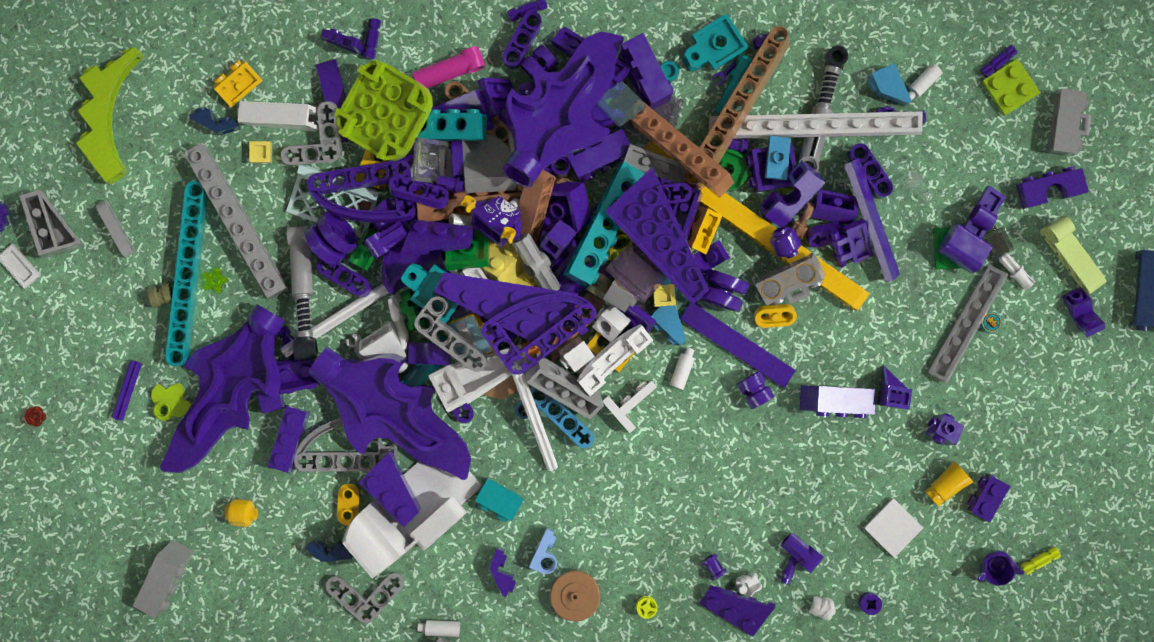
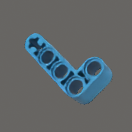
M533 387V388L530 390L532 396H533L534 391L536 390L535 387ZM545 394V398L541 401L536 400L533 396L537 410L540 408L579 447L588 448L593 444V433L567 407ZM520 400L515 407V413L520 419H528L527 415H521L519 412V407L523 404L522 400ZM557 403L561 409L559 414H550L548 410L549 405ZM566 418L575 420L576 425L573 429L568 430L564 427L563 422ZM579 425L583 427V429L579 430L583 435L587 433L590 435L588 437L589 443H580L581 437L577 433L575 437L571 435L578 429Z

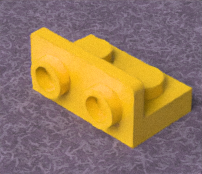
M245 59L241 61L236 60L229 67L231 69L225 75L223 73L214 80L213 88L231 108L263 81Z

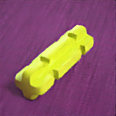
M1052 547L1047 550V553L1043 552L1030 559V562L1022 563L1020 567L1024 570V574L1029 575L1034 572V569L1038 570L1051 563V560L1055 561L1060 558L1061 554L1057 547Z

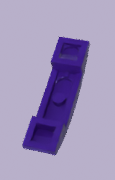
M333 59L316 64L325 101H332L337 105L338 109H341L347 96L337 60ZM328 108V112L332 113L333 110ZM341 135V143L351 141Z

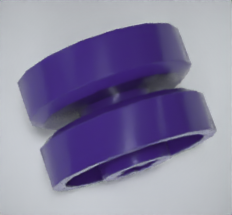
M326 211L317 220L318 223H313L304 232L305 239L311 250L321 260L330 265H337L344 259L347 253L352 252L357 247L359 241L355 231L343 217Z
M706 269L704 279L707 284L714 287L708 286L709 291L700 299L718 308L739 313L743 302L740 298L732 295V293L740 296L746 295L750 284L728 274Z

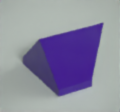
M883 365L877 405L910 410L913 389H908Z

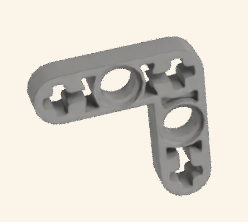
M322 102L317 108L320 144L285 147L281 152V159L285 164L331 163L341 158V134L338 132L336 116H334L338 107L334 102ZM326 105L333 110L332 113H329V120L334 119V122L324 123L323 121L328 120L327 113H323ZM327 126H332L335 129V135L332 138L325 135L324 131ZM331 147L337 152L333 158L330 154L322 156V151H328ZM309 148H313L317 152V157L314 160L309 159L306 155ZM290 150L292 153L301 152V156L294 157L291 161V158L287 157V153Z
M399 572L389 574L368 599L362 596L344 578L337 575L328 579L326 590L360 622L368 624L380 614L403 588L405 580ZM392 577L393 579H395L396 577H398L400 579L398 581L400 586L398 587L397 585H395L390 590L394 593L393 595H391L390 592L382 586L385 585L387 588L392 582L390 578ZM338 580L340 582L339 587L342 590L345 587L349 589L343 594L342 598L338 596L342 593L340 590L331 589L333 586L331 581L336 582ZM376 593H385L387 596L386 602L378 603L375 599ZM348 594H354L357 597L355 605H349L346 602ZM370 600L374 606L380 608L378 611L376 610V608H374L371 611L370 615L372 616V618H363L362 615L364 614V612L362 611V609H369V607L372 605L368 603Z

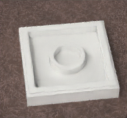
M894 498L863 527L894 558L923 529Z

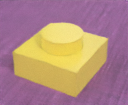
M249 141V162L272 163V142Z
M674 284L653 285L654 307L676 305Z

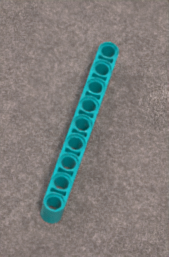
M198 181L189 182L185 187L165 355L167 363L171 366H184L190 355L208 195L202 184ZM200 186L201 193L198 196H194L193 189ZM198 207V215L192 217L190 214L191 209ZM194 227L196 229V235L190 238L188 236V231L190 228ZM192 248L194 254L192 258L188 259L186 257V251L187 249ZM189 268L191 270V277L186 280L183 277V273ZM187 289L189 296L186 300H182L181 292ZM181 310L186 312V319L180 321L178 318ZM181 330L184 338L181 342H178L176 334ZM177 351L180 352L182 357L178 363L173 358Z

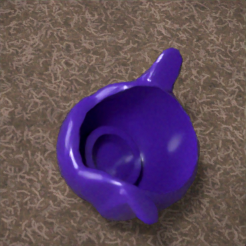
M994 550L984 557L977 580L979 582L986 580L991 585L1002 586L1010 583L1016 574L1023 575L1025 572L1018 568L1016 562L1013 561L1008 553Z

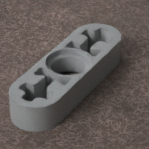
M104 200L97 204V211L121 254L126 258L135 253V249L125 230L121 229V223L110 203Z

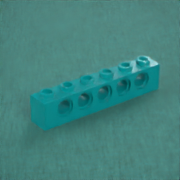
M449 109L447 113H440V110H431L426 120V128L424 130L421 129L415 141H486L487 115L481 114L480 110L467 109V113H460V110ZM445 120L446 126L442 130L441 123ZM465 120L466 126L461 130V122Z
M625 161L617 166L563 274L564 276L584 287L595 284L600 274L598 270L601 265L603 266L609 256L607 251L609 247H613L618 238L616 233L620 228L605 210L624 193L621 189L622 184H625L629 189L645 174L644 172ZM604 220L609 222V230H606L603 227ZM594 239H598L601 242L600 249L594 246ZM585 257L590 258L592 261L590 268L584 263Z

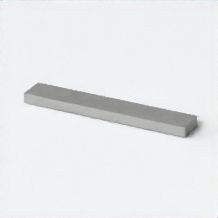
M991 265L987 266L928 370V375L946 384L948 383L1008 277L1007 273Z

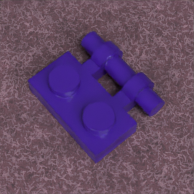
M863 219L843 226L844 234L839 235L838 229L830 231V243L834 247L835 252L833 255L839 267H845L846 260L850 258L855 264L873 256L866 222ZM847 243L848 249L843 250L842 245Z

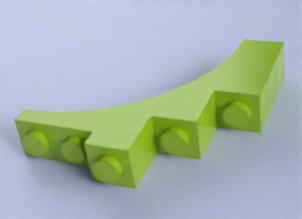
M135 46L123 51L122 56L116 61L113 60L107 63L104 70L97 65L91 66L80 77L94 98L83 102L82 107L78 110L92 131L83 133L76 144L104 181L110 185L128 173L119 158L114 144L112 115L116 96L123 81L133 67L145 57Z

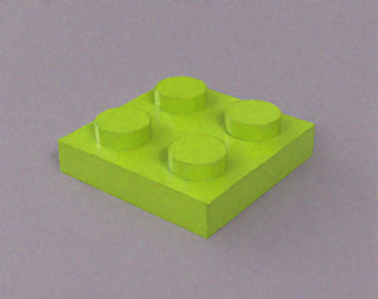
M1018 58L982 81V84L1003 116L1040 94V91Z

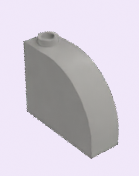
M488 134L486 141H462L465 193L516 191V183L508 178L503 171V166L511 155L510 148L503 141Z

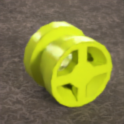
M642 596L637 600L636 610L640 617L649 619L656 614L657 604L652 597Z

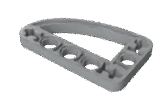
M338 418L311 432L299 445L294 459L295 467L303 472L370 471L377 464L376 455H379V460H381L391 449L398 463V445L393 443L392 446H385L382 442L383 438H378V452H365L363 454L359 452H307L310 445L320 436L330 430L343 426L342 418ZM313 455L317 456L315 460L317 468H313L314 464H307L306 468H303V464H299V460L303 459V456H306V460H314ZM366 455L373 459L372 466L368 468L364 467L361 462L362 458ZM322 456H328L331 459L329 467L324 468L321 466L320 459ZM343 456H349L352 459L350 467L346 468L341 465V458Z

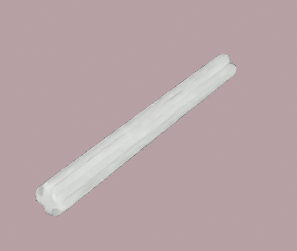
M383 283L371 290L368 296L355 300L311 328L313 330V337L317 339L388 294L389 292ZM293 340L281 347V352L285 357L293 354Z
M514 359L512 361L514 365L511 368L520 370V361ZM524 373L520 375L512 374L548 471L556 470L558 465L529 385L526 383Z

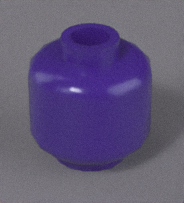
M782 226L771 233L770 243L777 256L789 259L798 254L797 250L801 246V241L793 228Z

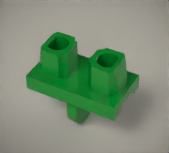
M368 228L365 229L349 260L351 263L367 271L370 269L374 258L363 241L376 234V232Z

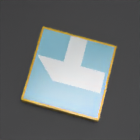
M473 312L446 323L486 354L493 352V349L481 334L483 322L478 314ZM456 343L454 345L458 353L466 351L464 344ZM470 349L467 356L464 358L468 359V357L471 356V353L473 351Z

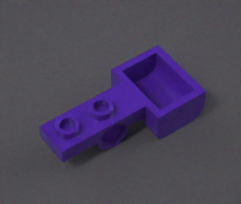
M986 186L964 225L962 226L959 223L952 224L937 252L970 274L977 272L993 248L992 245L982 238L986 231L990 230L996 223L998 218L996 214L1006 196L993 187Z

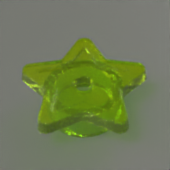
M216 267L212 273H203L206 279L204 290L214 289L217 293L221 294L222 286L229 281V278L221 274L220 267Z

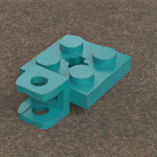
M726 13L692 34L691 38L695 44L686 50L682 60L691 72L699 70L706 64H709L712 70L715 71L739 56V54L747 51L749 46ZM716 38L725 40L723 43L724 47L715 45L717 42Z
M411 264L401 277V280L406 286L416 291L410 300L424 308L428 301L437 295L434 290L442 274L448 272L436 264L433 265L430 271H427L418 264ZM411 272L416 274V279L411 277ZM434 300L433 308L439 311L444 308L443 302ZM448 300L449 305L446 312L440 318L444 323H447L458 307V304Z

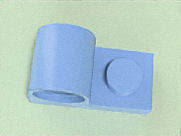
M546 528L529 568L544 574L554 572L557 566V558L553 553L547 551V547L552 548L556 540V536H553L555 530ZM542 559H552L553 565L550 568L543 567L541 564Z

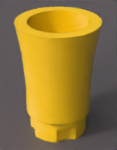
M953 460L947 469L930 484L931 487L926 489L925 492L939 507L944 501L947 502L963 488L972 484L973 481Z

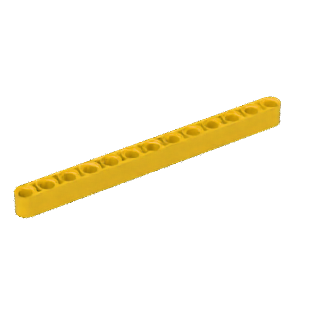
M648 141L643 148L673 160L651 141ZM695 177L690 179L692 182L698 181ZM704 186L701 190L703 195L700 204L723 215V220L727 223L730 221V225L743 234L747 233L749 238L761 246L764 245L766 250L780 258L770 243L771 233L777 228L728 194L724 193L718 198ZM800 246L797 250V255L789 259L782 257L781 260L789 264L811 254V252ZM817 257L825 272L824 280H822V284L819 286L828 293H833L835 298L847 306L851 305L850 308L858 312L870 294Z

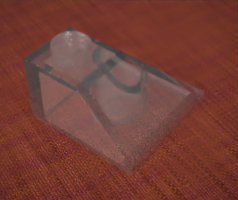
M415 138L412 181L437 183L439 175L446 177L448 142Z

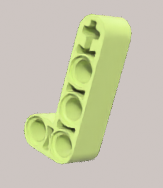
M1065 215L1059 216L1040 229V233L1042 236L1045 235L1046 242L1054 253H1058L1057 257L1066 269H1070L1069 273L1087 295H1090L1104 285L1106 279L1072 232L1076 230L1073 222Z

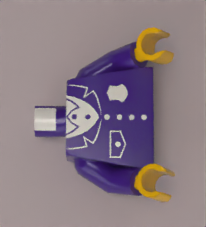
M466 195L460 203L461 206L467 207L466 211L468 213L473 211L471 225L502 248L507 241L512 243L513 240L520 238L522 222L520 221L521 212L518 210L519 199L513 198L510 202H507L502 197L497 196L494 199L476 201L473 197Z

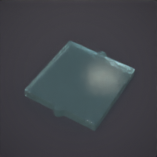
M622 81L611 90L608 89L597 103L619 127L631 118L634 119L636 114L646 108V104Z

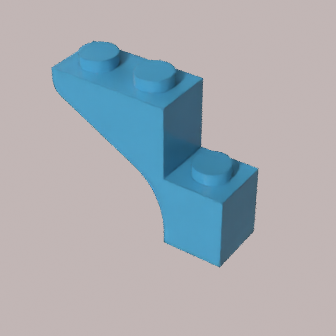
M662 273L652 286L673 283ZM660 306L651 315L656 320L653 327L658 331L662 329L668 335L665 338L671 344L681 346L685 342L686 337L676 306Z

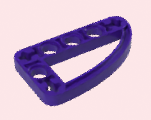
M404 160L315 173L309 177L307 182L308 189L318 205L326 211L346 219L387 223L408 221L417 214L415 202L395 197L396 210L366 211L338 205L322 195L389 184L390 179L398 175L412 179L410 166ZM403 167V174L400 175L398 172L399 168ZM389 168L392 169V174H393V176H391V177H390ZM385 170V177L381 179L376 178V171ZM357 173L365 174V179L361 182H356L354 176ZM342 176L344 182L341 185H334L333 180L335 177ZM327 178H328V181H329V184H330L329 187H328L327 184H326V183H327V180H326ZM317 180H320L321 182L319 188L315 187ZM403 201H407L410 208L407 214L403 211L405 209Z
M567 293L540 295L516 303L497 313L482 324L481 334L508 371L512 374L520 375L595 319L596 310L589 301L577 295ZM569 302L578 306L520 350L517 349L499 324L514 314L544 303ZM582 308L590 309V317L581 318L579 321L582 324L579 326L578 321L572 315L575 314L576 317H579L583 313ZM566 320H571L574 323V329L571 332H566L563 329V323ZM488 324L490 326H496L494 332L497 336H500L501 333L504 336L503 338L498 339L494 344L491 342V340L495 339L492 334H486V331L488 330L486 326ZM554 333L557 336V342L554 345L546 343L545 338L547 334ZM502 341H506L510 345V350L506 354H502L498 350V345ZM531 346H537L540 349V354L537 358L529 356L528 350ZM524 352L525 357L530 363L527 365V362L524 361L520 364V370L512 369L511 367L514 365L512 361L514 359L516 361L523 359L520 354Z

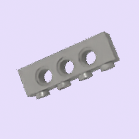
M536 353L532 358H537L539 354ZM542 358L524 372L526 383L590 420L604 406L599 390L592 396H589L577 382L578 377L546 358Z

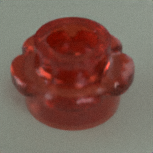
M34 406V408L31 407L26 411L25 420L29 425L38 427L46 420V413L43 412L41 407Z

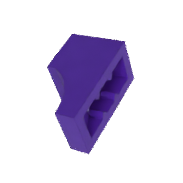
M409 343L408 364L451 365V355L435 343Z

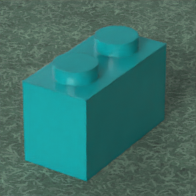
M488 477L475 501L478 502L477 506L482 510L488 512L490 509L497 513L496 517L504 522H507V520L512 522L525 498Z

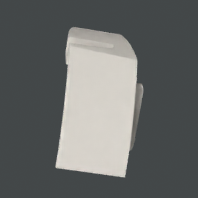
M419 461L404 474V477L421 506L420 512L403 527L375 499L350 522L343 538V545L372 579L401 558L416 544L422 551L426 550L467 513L462 504L483 487L470 471L468 478L461 480L447 471Z

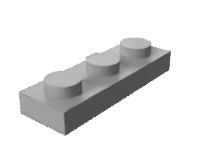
M630 144L625 162L644 173L653 166L659 179L665 178L674 182H684L686 170L677 162Z

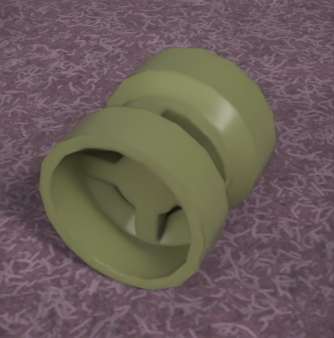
M600 273L595 284L585 287L584 290L597 299L602 300L606 289L610 288L613 282Z
M170 283L163 284L159 288H148V297L153 308L160 307L162 303L172 304L173 288Z

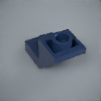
M206 107L194 110L195 113L189 114L190 119L219 135L241 130L238 121L231 117L223 118L217 124L214 112Z
M315 540L311 541L305 548L321 562L353 558V555L343 545L341 540L337 542L330 552L327 551L328 547L319 540L317 542Z

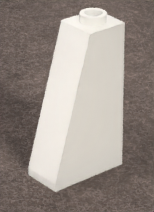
M239 102V108L237 109L239 123L249 126L319 132L317 108L309 104Z

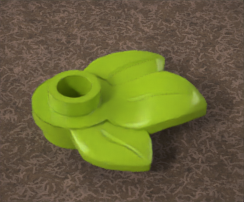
M181 383L173 384L167 389L157 384L152 390L151 398L155 404L153 414L158 420H169L172 416L182 417L192 405L191 402L183 400L184 387ZM163 406L167 407L168 411L166 414L161 413Z

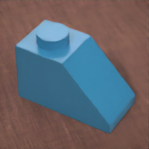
M895 63L873 72L869 76L868 86L872 92L875 91L877 96L902 106L912 102Z

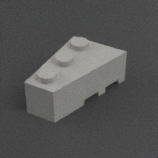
M37 190L20 195L38 255L41 258H48L84 247L44 192Z
M174 540L161 550L153 561L133 607L153 618H156L161 612L165 613L170 605L168 600L177 590V583L184 575L194 551Z

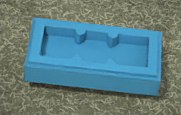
M769 136L765 178L787 180L791 138Z

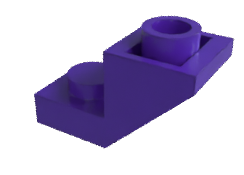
M720 240L710 245L707 254L698 252L694 255L702 274L706 272V269H712L730 258Z
M1081 287L1062 296L1076 326L1086 338L1105 329V323L1093 311L1092 299Z
M497 547L489 569L502 596L507 597L508 592L513 593L516 581L513 580L514 574L499 570V566L504 567L507 555H504L505 549Z

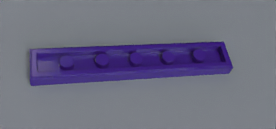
M858 157L847 162L845 168L863 219L866 222L867 230L885 281L890 282L895 280L900 275Z
M690 302L680 318L681 321L757 371H760L783 388L786 387L796 372L795 369L696 304Z

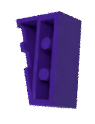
M620 129L595 145L583 148V150L575 154L570 153L566 155L577 181L583 180L586 183L595 178L593 174L599 171L605 173L613 168L612 164L618 161L620 163L624 162L630 142L623 129Z
M661 178V184L676 183L674 181ZM680 186L679 191H673V187H669L671 191L670 199H674V194H680L681 198H684L685 194L689 193L688 190L684 189V186ZM692 188V195L688 201L670 204L686 240L688 239L703 195L701 190Z
M392 449L359 482L403 527L421 510V506L404 477Z

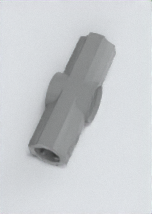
M525 233L519 239L514 240L512 244L524 262L522 267L525 273L535 280L539 288L559 290L561 285L550 269L551 262L545 253L539 251L530 234Z

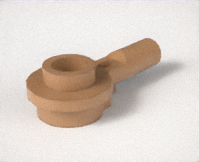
M811 202L807 203L803 214L799 216L793 226L799 239H803L808 231L806 227L807 220L811 217L815 208V204Z

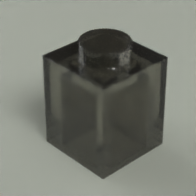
M996 225L993 226L990 230L986 231L982 238L993 246L988 255L990 259L1014 250L1004 226L998 229Z

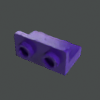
M293 358L278 361L277 366L280 373L279 394H290L295 391L313 389L320 386L317 380L307 374L316 359L295 360Z
M986 474V476H982L977 483L979 488L976 494H972L969 497L967 510L990 523L1010 486L995 478V476Z

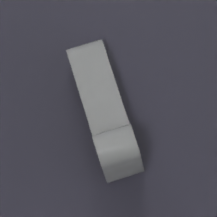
M441 295L433 296L415 320L416 329L474 372L482 371L488 360L486 353L440 320L446 312L449 302L447 298ZM433 301H442L444 308L440 311L433 308ZM420 318H429L431 321L430 327H423L420 324ZM445 330L448 333V339L440 340L437 332ZM462 343L465 345L466 351L458 353L454 345ZM471 349L473 351L471 353V356H469L468 359L464 358L467 356L469 350ZM472 357H481L482 364L478 363L477 365H475L473 363L474 359Z

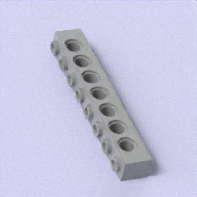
M200 143L184 152L185 157L265 296L268 299H273L289 290L290 288L208 146Z

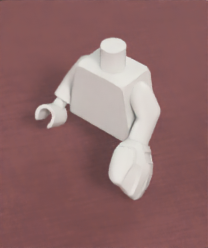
M395 294L388 299L392 321L361 340L360 335L353 334L352 337L355 339V344L350 339L346 340L347 346L355 348L354 352L359 359L383 353L407 357L409 333L404 323L407 314L401 312L399 302H402L400 294ZM406 362L401 366L398 373L406 370L408 367Z

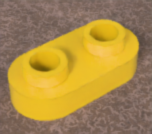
M790 304L766 305L756 309L754 318L756 324L762 328L783 327L792 325L797 319L795 308Z
M344 484L338 491L337 518L341 524L346 526L359 514L360 490L355 484ZM347 490L352 492L351 498L345 496ZM346 511L351 513L350 519L344 517Z

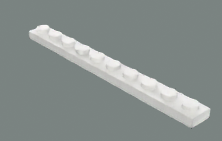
M923 111L747 115L734 138L922 135ZM709 116V131L719 116ZM726 123L722 128H730L732 124Z

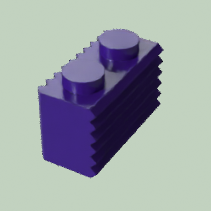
M820 190L811 201V203L815 204L811 215L814 218L850 224L858 215L859 205L854 196Z

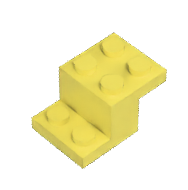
M490 240L489 267H480L487 279L538 287L535 280L525 273L522 267L524 262L512 243L507 241L501 248Z

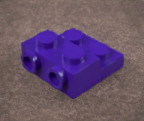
M790 144L788 174L796 167L793 144ZM768 147L752 149L748 152L746 164L748 168H751L752 176L749 177V185L751 189L754 188L755 193L793 187L788 176L785 181L765 178Z

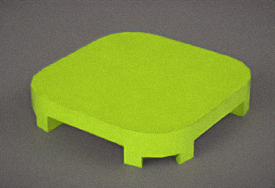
M379 60L370 61L365 65L361 64L357 69L359 75L341 109L336 108L334 116H336L338 132L343 137L350 139L371 152L377 158L386 161H398L404 158L410 151L425 124L433 106L432 96L423 84L395 67Z

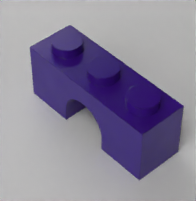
M802 160L787 175L794 186L792 192L782 196L772 191L759 205L764 216L779 227L789 223L796 213L805 207L807 202L825 184L820 174Z
M1075 166L1062 169L1063 173L1055 175V172L1052 171L1042 174L1040 179L1035 180L1034 176L1021 179L1022 183L1016 185L1022 209L1048 203L1046 193L1049 186L1057 187L1061 192L1062 199L1088 193L1089 190L1083 168L1075 170Z
M561 220L546 235L539 249L549 258L551 262L550 269L560 259L577 233Z
M291 405L286 406L268 467L286 473L292 472L298 443L302 433L305 431L311 411Z

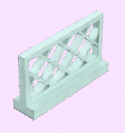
M306 164L299 165L298 176L286 212L318 223L317 220L319 218L315 217L312 209L319 205L315 204L310 207L305 197L310 194V191L303 193L300 185L302 178L308 180L311 175L325 171ZM339 176L333 180L334 185H341L344 182V178ZM327 178V179H326V180H327V183H326V184H327V186L329 187L330 184H329V181H328V178ZM371 187L340 191L338 194L336 192L332 193L333 196L328 198V200L335 198L337 204L342 206L338 196L346 193L349 194L353 203L345 207L349 208L354 205L356 209L360 210L357 203L366 200L372 203L370 211H373L377 206L378 200H380L382 191ZM300 198L303 199L307 209L301 212L293 209L295 201ZM345 218V220H346L350 225H351L352 222L355 221V220H349V219H346V218ZM363 222L364 229L362 233L355 231L358 238L362 237L366 228L369 229L370 222Z

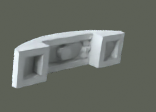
M641 324L628 330L595 356L583 370L577 382L589 396H592L606 383L604 381L606 376L633 352L639 354L653 339Z

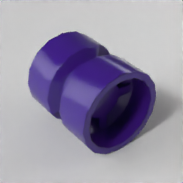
M542 44L532 52V57L527 56L519 64L532 80L535 68L551 72L559 65L552 53ZM538 58L545 64L543 67L536 61Z
M760 371L737 383L741 393L747 395L745 400L751 410L775 397L770 387L764 385L766 380Z

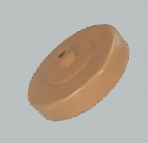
M569 570L559 575L553 582L550 590V602L554 611L561 618L573 622L583 621L592 616L597 610L600 603V589L596 580L590 574L581 570Z

